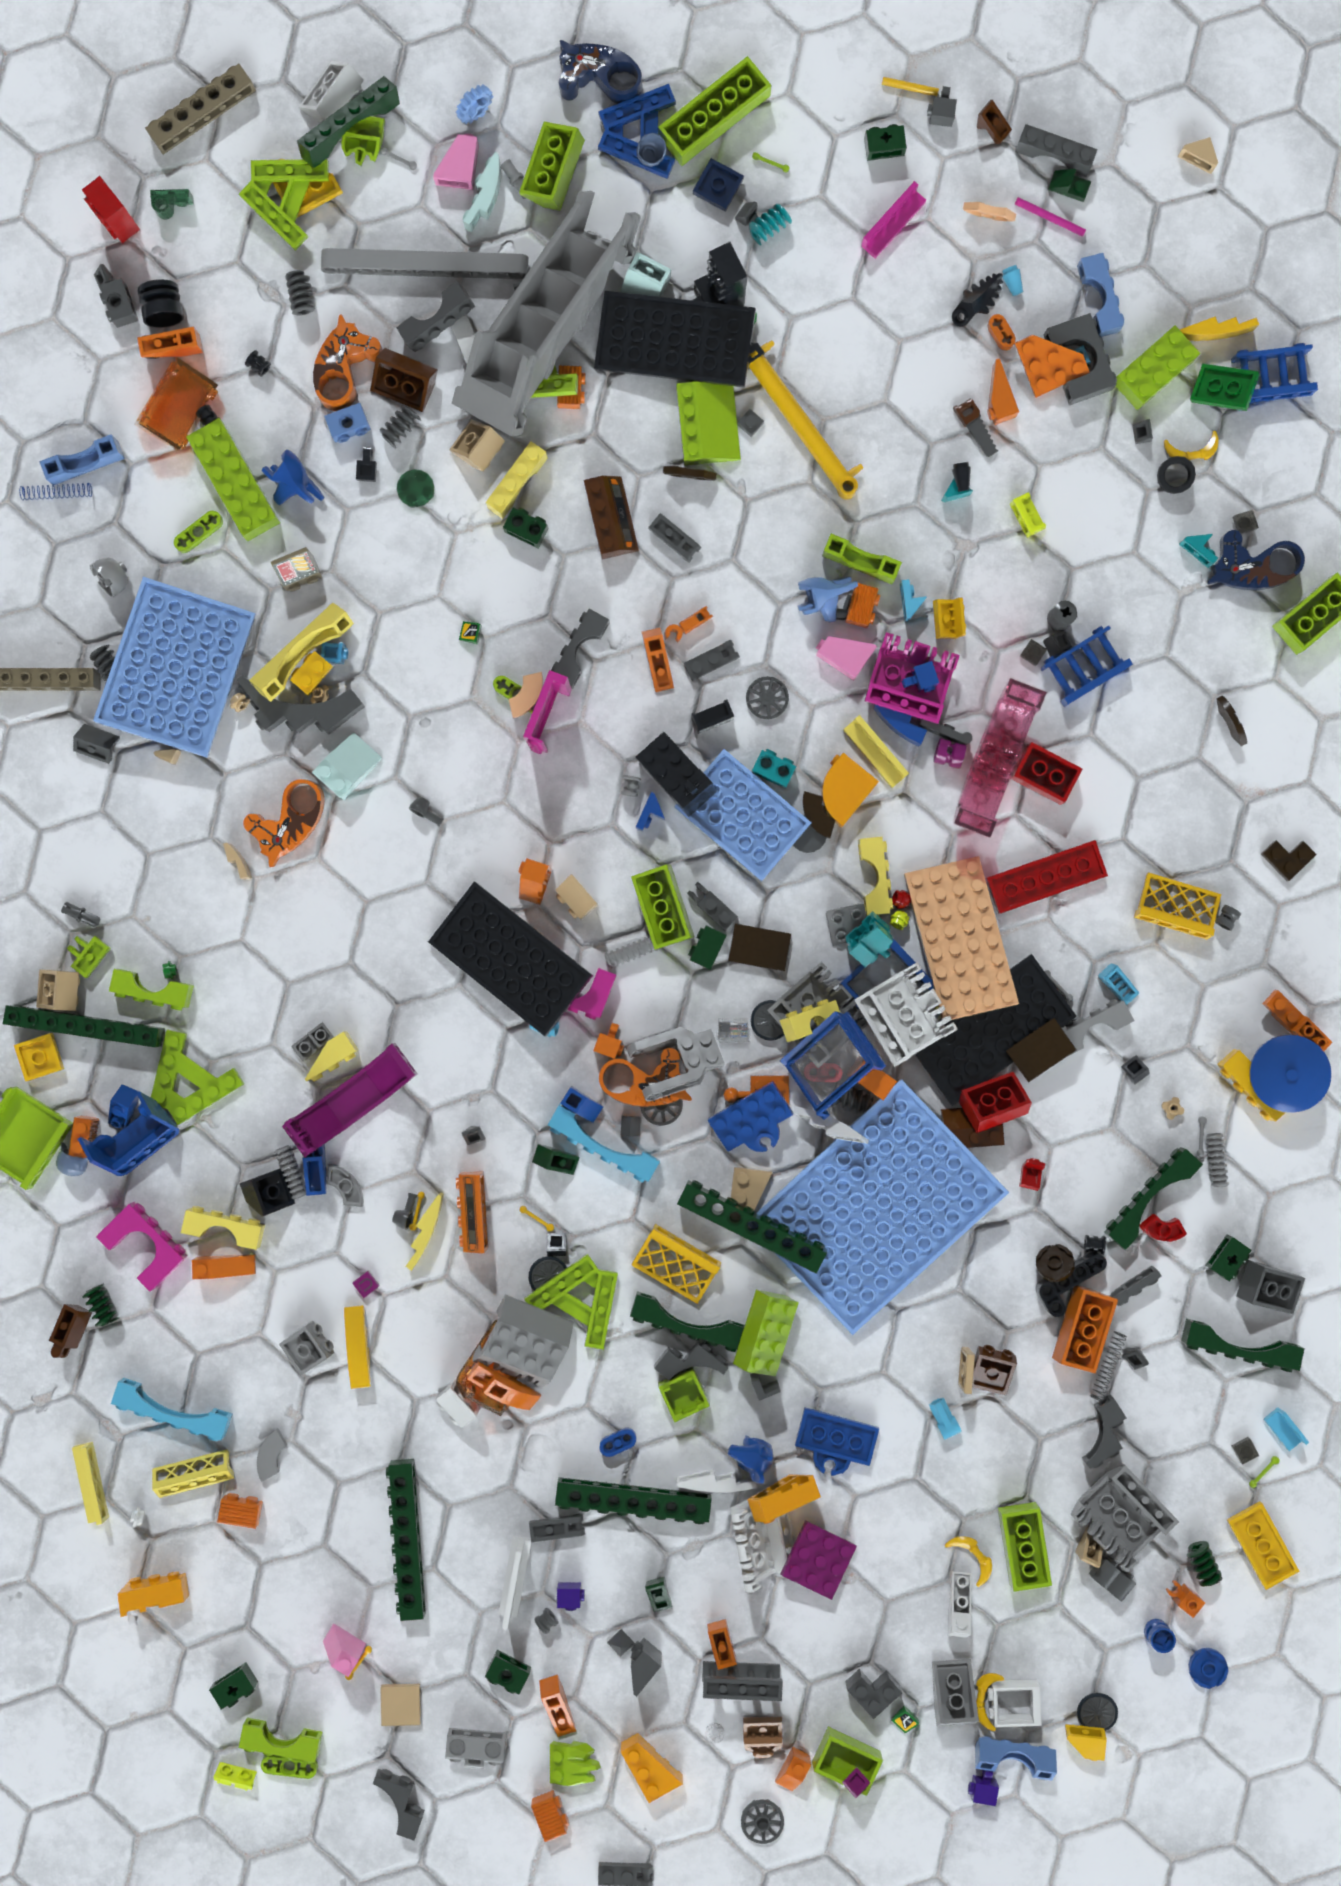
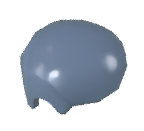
M655 133L644 135L636 149L638 160L643 165L649 167L658 165L664 159L667 151L665 140Z

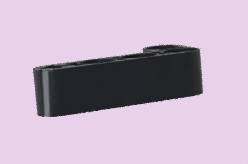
M1091 1252L1075 1261V1269L1064 1285H1059V1282H1050L1046 1279L1039 1281L1035 1290L1048 1313L1054 1317L1063 1316L1066 1312V1306L1060 1295L1102 1272L1107 1266V1261L1101 1254ZM1095 1258L1099 1259V1260L1097 1261V1263H1098L1097 1266L1094 1265V1263H1095V1260H1094V1259H1095ZM1083 1267V1273L1076 1276V1269ZM1049 1286V1293L1042 1294L1043 1287ZM1054 1303H1059L1057 1311L1051 1310Z

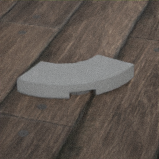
M329 1164L326 1184L334 1186L340 1192L343 1198V1205L363 1207V1193L355 1177L344 1168Z
M278 1428L268 1435L258 1452L257 1471L261 1482L280 1471L277 1464L278 1456L281 1450L287 1446V1443Z

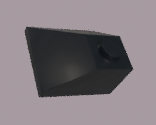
M281 1168L239 1183L245 1201L262 1217L295 1204L294 1199H292L293 1195L289 1192L291 1189L287 1187L289 1184L285 1182L286 1176H283L284 1171H281Z

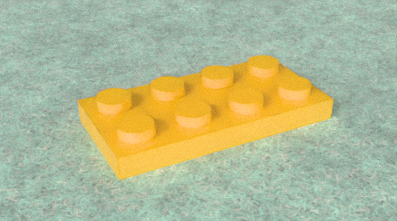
M1259 1501L1226 1519L1265 1590L1300 1572L1262 1502Z

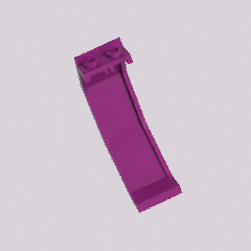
M392 1043L362 1070L297 1116L287 1120L282 1127L302 1155L306 1157L384 1102L418 1075V1073L396 1043Z

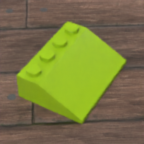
M706 382L677 383L676 391L684 466L741 460L734 387Z

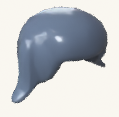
M61 1142V1151L56 1160L57 1169L67 1176L82 1175L87 1169L88 1158H77L68 1155L69 1150L66 1144Z

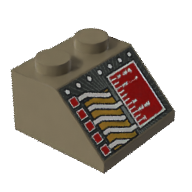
M307 547L271 561L272 567L286 591L290 590V592L299 590L301 585L316 583L318 578L322 577L316 560Z

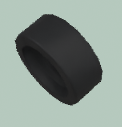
M1171 457L1164 461L1158 469V484L1167 493H1182L1194 483L1196 476L1195 467L1186 457ZM1177 463L1186 468L1188 476L1184 484L1174 487L1166 482L1165 472L1170 465Z

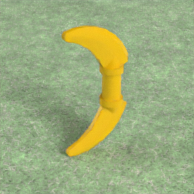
M1213 431L1210 442L1198 451H1180L1174 448L1168 440H1164V447L1170 457L1181 456L1186 457L1188 460L1198 458L1208 460L1218 448V435L1216 431Z
M959 1536L949 1540L945 1544L946 1548L952 1546L962 1547L974 1554L980 1563L981 1572L976 1586L980 1587L986 1583L992 1572V1560L990 1557L983 1555L979 1550L977 1540L966 1536Z
M987 1673L976 1682L978 1686L976 1703L979 1722L991 1731H996V1728L987 1717L984 1700L987 1689L991 1684L997 1681H1004V1677L996 1673Z

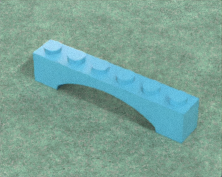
M559 1104L548 1123V1126L551 1127L550 1131L557 1135L561 1133L566 1135V1140L575 1145L577 1143L584 1146L583 1149L591 1154H594V1152L601 1155V1160L609 1164L612 1161L618 1165L617 1169L627 1173L629 1171L635 1174L634 1178L642 1183L644 1181L649 1182L660 1163L659 1159L645 1151L642 1154H626L601 1145L582 1129L575 1118L576 1113Z
M122 1378L117 1383L111 1404L116 1405V1408L126 1411L128 1409L134 1411V1414L137 1416H149L155 1422H167L173 1428H185L191 1434L206 1435L212 1441L222 1440L226 1436L232 1413L217 1408L204 1414H187L174 1411L150 1398L141 1388L142 1383L127 1378Z

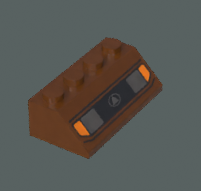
M598 476L584 480L602 560L639 551L622 476Z

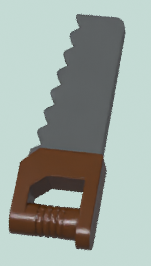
M970 398L963 404L954 406V412L964 427L968 428L984 454L990 457L998 452L995 449L996 445L993 444V440L990 439L991 435L987 434L986 425L982 424L983 420L980 419V410L974 401ZM971 407L972 413L964 417L962 413Z

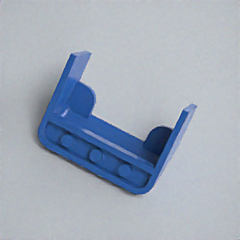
M140 1091L136 1094L141 1101L138 1107L141 1115L113 1137L99 1135L93 1142L82 1137L78 1138L90 1163L117 1176H124L130 1173L179 1134V1128L157 1101Z

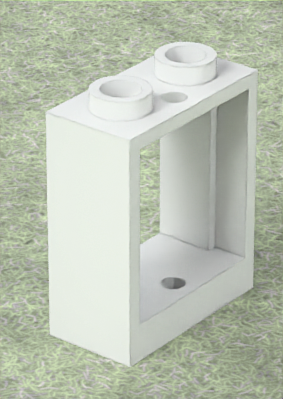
M1036 1679L997 1681L987 1689L988 1700L991 1701V1708H988V1716L995 1728L1042 1726L1040 1685ZM1029 1690L1030 1714L998 1715L997 1691Z

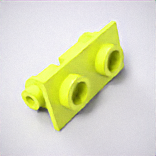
M219 1762L213 1778L218 1784L231 1786L234 1783L235 1787L248 1791V1789L252 1790L253 1781L257 1771Z

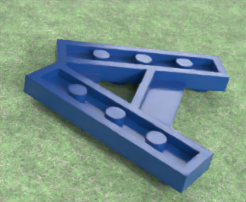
M666 84L598 111L605 130L599 142L598 150L668 179L675 164V158L665 154L664 159L658 165L653 167L643 165L637 158L636 149L638 143L623 137V125L641 119L640 140L646 134H658V111L676 105L670 85Z

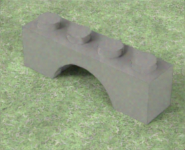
M1111 1000L1106 1003L1107 1007L1100 1010V1008L1089 1012V1017L1085 1019L1080 1017L1072 1022V1026L1068 1028L1066 1026L1062 1027V1030L1077 1049L1070 1055L1084 1048L1083 1040L1085 1033L1093 1025L1104 1023L1114 1030H1119L1135 1021L1124 1000Z

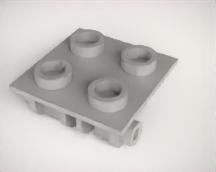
M864 902L826 911L833 946L847 943L845 937L855 927L858 928L862 924V921L866 918Z

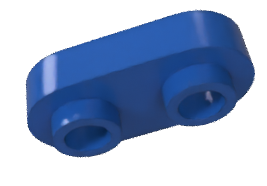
M623 1428L605 1436L600 1442V1452L606 1457H612L632 1448L636 1443V1433L631 1428ZM628 1434L631 1438L625 1440L623 1436ZM610 1442L613 1444V1447L607 1448L606 1444Z

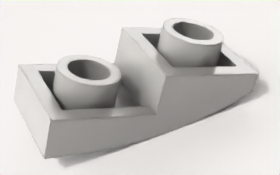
M322 1022L291 1047L300 1059L305 1061L321 1049L327 1041L334 1038V1036Z

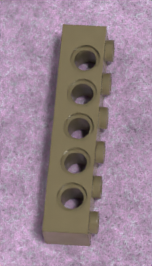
M238 63L228 68L227 72L221 76L215 77L205 87L199 88L189 98L183 99L173 109L167 110L163 116L151 121L145 129L164 155L254 93L256 89L249 76ZM235 84L232 88H228L229 85ZM219 95L216 99H212L213 96ZM187 116V119L181 121L183 117Z
M0 668V691H100V674L94 668Z

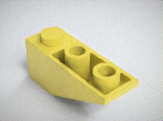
M347 1031L327 1041L307 1074L306 1081L312 1080L315 1082L323 1077L322 1073L326 1070L331 1072L338 1068L339 1062L343 1060L348 1062L356 1057L354 1053L359 1050Z

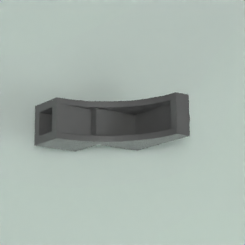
M697 1341L684 1359L682 1358L683 1354L676 1348L672 1350L668 1347L654 1364V1369L670 1380L678 1372L694 1366L709 1367L724 1375L728 1370V1364H726L727 1360L722 1355L718 1354L716 1356L707 1343Z
M1110 1394L1102 1399L1103 1402L1098 1401L1094 1404L1099 1416V1434L1093 1448L1082 1457L1090 1469L1101 1466L1104 1460L1117 1456L1120 1450L1123 1449L1111 1428L1119 1427L1123 1424V1420L1127 1418Z
M378 1769L373 1785L384 1790L395 1804L398 1813V1829L396 1834L415 1841L425 1810L416 1804H407L414 1781L407 1776L395 1775L390 1770Z

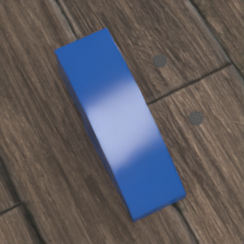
M874 704L873 709L892 731L918 747L922 744L927 730L909 723L912 716Z
M324 1144L308 1156L302 1158L306 1196L326 1194V1155Z

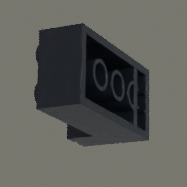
M728 242L709 251L708 267L706 268L708 274L694 281V290L698 297L693 299V301L744 306L748 276L731 242Z
M665 732L661 733L636 756V759L688 817L717 792L712 781L701 769L695 766Z

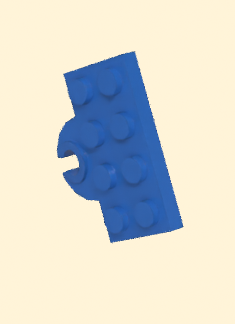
M774 1081L709 1117L708 1122L727 1152L743 1143L749 1149L756 1152H766L768 1150L767 1145L762 1144L760 1139L768 1137L771 1140V1146L774 1148L780 1137L778 1123L793 1116V1111Z
M804 1407L795 1446L813 1451L815 1466L822 1473L825 1472L824 1463L827 1460H833L835 1465L831 1469L830 1474L835 1476L843 1474L848 1469L851 1461L870 1466L879 1427Z

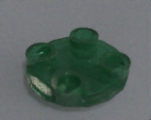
M409 470L401 475L397 482L396 490L398 497L410 508L425 505L435 494L432 478L422 470Z

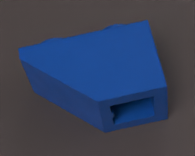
M123 1084L119 1087L110 1100L108 1124L120 1129H124L129 1125L138 1104L139 1098L136 1093L139 1091Z
M573 1086L570 1087L560 1103L593 1123L604 1107Z

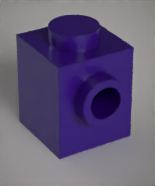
M558 1582L557 1608H565L567 1611H574L580 1608L581 1601H585V1589H581V1582Z

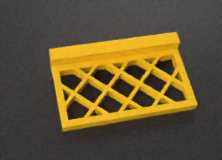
M1148 872L1134 918L1207 940L1214 936V924L1222 894ZM1150 879L1157 880L1161 888L1153 891L1149 885ZM1169 885L1176 886L1179 893L1171 897L1166 887ZM1160 890H1163L1168 898L1162 903L1159 902L1155 895ZM1193 891L1198 899L1189 902L1185 892ZM1181 895L1186 905L1178 909L1173 899ZM1149 896L1156 903V906L1152 908L1144 906L1145 899ZM1206 896L1215 898L1214 905L1210 908L1207 907L1203 900ZM1169 901L1175 911L1167 913L1162 905ZM1197 901H1200L1204 908V911L1199 914L1195 912L1191 905ZM1188 907L1193 917L1189 919L1184 918L1180 910ZM1206 912L1210 918L1209 925L1203 924L1198 916Z
M655 1224L631 1265L698 1304L715 1274L719 1271L721 1262ZM650 1240L657 1241L660 1249L650 1251L648 1245ZM674 1251L677 1259L667 1261L664 1252ZM661 1252L664 1262L654 1264L651 1255ZM649 1256L651 1265L642 1266L637 1262L640 1257ZM681 1261H691L693 1269L683 1271ZM678 1262L680 1272L670 1274L668 1264ZM665 1265L667 1275L660 1276L656 1274L655 1267ZM705 1269L711 1273L708 1279L700 1280L697 1271ZM695 1272L697 1281L687 1283L684 1274ZM682 1275L684 1284L678 1286L673 1284L671 1277ZM698 1285L700 1290L698 1296L695 1297L690 1294L688 1287Z

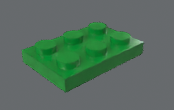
M1202 363L1190 401L1192 403L1247 411L1260 374L1258 371Z

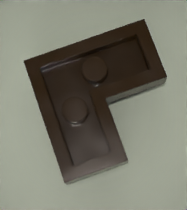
M1277 840L1273 841L1261 853L1286 881H1290L1317 855L1304 841H1301L1288 853Z

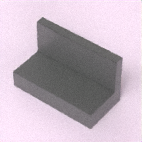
M83 724L73 736V751L109 764L112 761L113 747L120 740V736Z
M757 1373L750 1374L751 1382L759 1401L781 1392L777 1380L763 1386Z

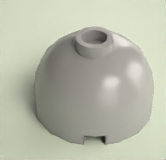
M102 558L89 565L93 576L97 575L99 585L109 596L115 597L125 589L127 585V568L122 562L118 563L112 558Z

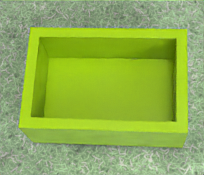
M828 1726L812 1760L814 1772L842 1785V1782L857 1767L870 1781V1784L861 1793L867 1796L883 1762L880 1750Z

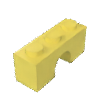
M828 999L816 1002V1007H813L811 1004L801 1008L802 1012L797 1013L795 1010L785 1014L786 1018L779 1021L787 1042L813 1034L810 1028L811 1019L818 1027L833 1012H840L836 1000L828 1002Z

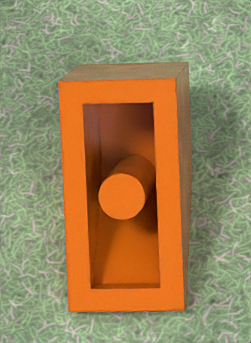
M792 1746L775 1783L791 1791L796 1789L803 1782L811 1767L810 1755Z

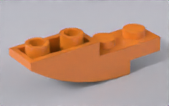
M1274 990L1262 1003L1272 1013L1271 1015L1292 1035H1299L1313 1041L1323 1051L1331 1045L1332 1041L1279 990Z
M479 1361L467 1374V1380L481 1387L483 1394L515 1408L530 1410L541 1397L540 1393L512 1376L506 1378Z

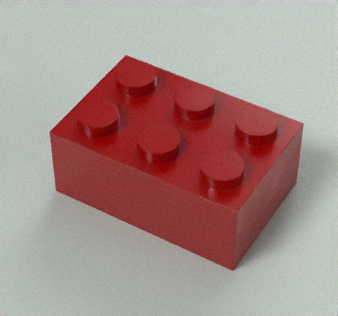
M98 176L82 189L86 196L84 201L114 239L118 238L123 244L140 230L126 208L101 176Z
M1031 742L1026 746L1010 779L1062 805L1067 801L1083 768Z
M1014 1072L961 1091L959 1103L976 1133L1028 1114L1032 1104Z

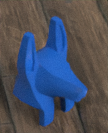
M285 450L281 455L283 462L279 467L272 465L270 469L267 466L262 468V472L270 480L278 483L273 499L279 506L294 495H299L310 504L315 501L310 493L320 501H323L325 498L319 488L308 477L299 458L290 450Z
M746 1435L743 1440L744 1446L732 1444L728 1449V1455L737 1461L739 1467L750 1474L751 1479L755 1483L762 1484L765 1480L763 1474L773 1464L772 1445L762 1439L750 1438Z

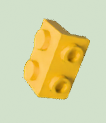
M963 598L934 600L936 639H956L965 636L966 624Z
M316 651L309 653L304 658L303 665L300 668L297 667L292 672L290 679L308 696L333 668Z

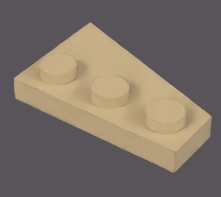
M734 1167L731 1198L736 1200L738 1205L742 1207L748 1206L755 1210L772 1171ZM733 1212L730 1214L733 1220H739L741 1218L740 1214L737 1212Z

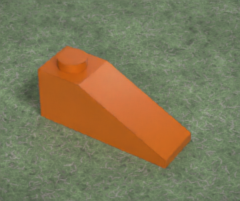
M194 326L137 337L142 358L185 357L203 353L200 334Z
M1000 358L996 359L993 364L987 409L988 417L990 420H993L994 425L1014 419L1019 413Z
M660 627L642 631L655 692L674 688Z
M255 1254L200 1256L192 1260V1279H214L256 1274Z
M558 1675L539 1680L541 1700L557 1736L560 1737L576 1732L570 1707Z

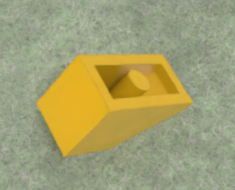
M1065 1724L1067 1740L1085 1759L1105 1761L1107 1738L1104 1728Z

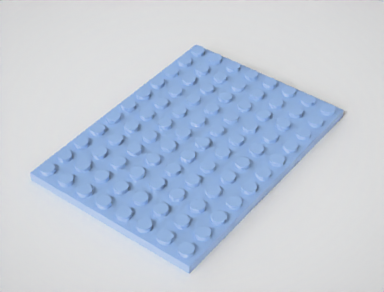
M902 1079L894 1085L884 1101L879 1098L849 1126L869 1140L868 1144L835 1139L756 1212L760 1216L762 1214L769 1216L773 1219L772 1222L778 1225L780 1223L790 1227V1231L794 1233L801 1232L808 1237L807 1239L812 1242L816 1240L825 1245L824 1248L827 1249V1254L817 1274L778 1254L776 1255L852 1335L1009 1193L998 1179ZM750 1221L748 1226L751 1229H755L758 1227V1223ZM771 1229L765 1232L766 1236L770 1238L776 1235L775 1231ZM785 1238L782 1241L785 1246L793 1244L790 1238ZM802 1247L800 1252L803 1255H807L811 1250L808 1247Z

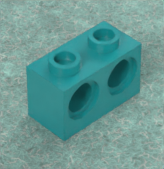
M766 749V751L762 750L751 772L786 789L797 766L793 765L794 762L784 757L782 760L776 757L777 753ZM761 760H770L771 767L763 768ZM785 767L788 770V775L785 777L780 776L778 769Z

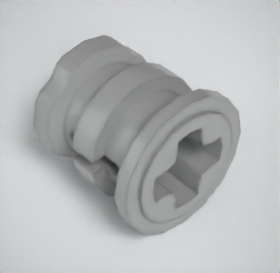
M623 775L622 778L625 779V782L622 783L624 788L621 794L638 797L636 791L639 789V785L637 784L638 781H641V778Z

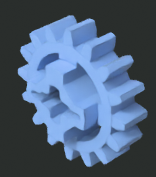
M482 84L481 87L477 85L475 89L472 88L470 92L467 91L463 95L464 98L460 100L461 103L457 105V117L465 124L468 122L471 124L473 120L477 121L478 117L482 118L486 114L485 111L489 109L488 106L492 103L493 95L490 89Z

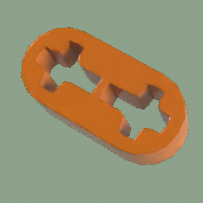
M993 315L988 322V330L1000 349L1010 350L1016 341L1015 334L1002 315ZM994 321L996 323H1001L999 328L997 326H993ZM1004 337L1006 339L1010 338L1009 344L1002 342Z

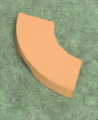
M964 202L963 210L972 215L983 216L997 221H1015L1016 213L1008 208L994 207L982 202Z
M542 672L523 676V685L520 692L509 699L513 719L526 714L534 707L543 687Z

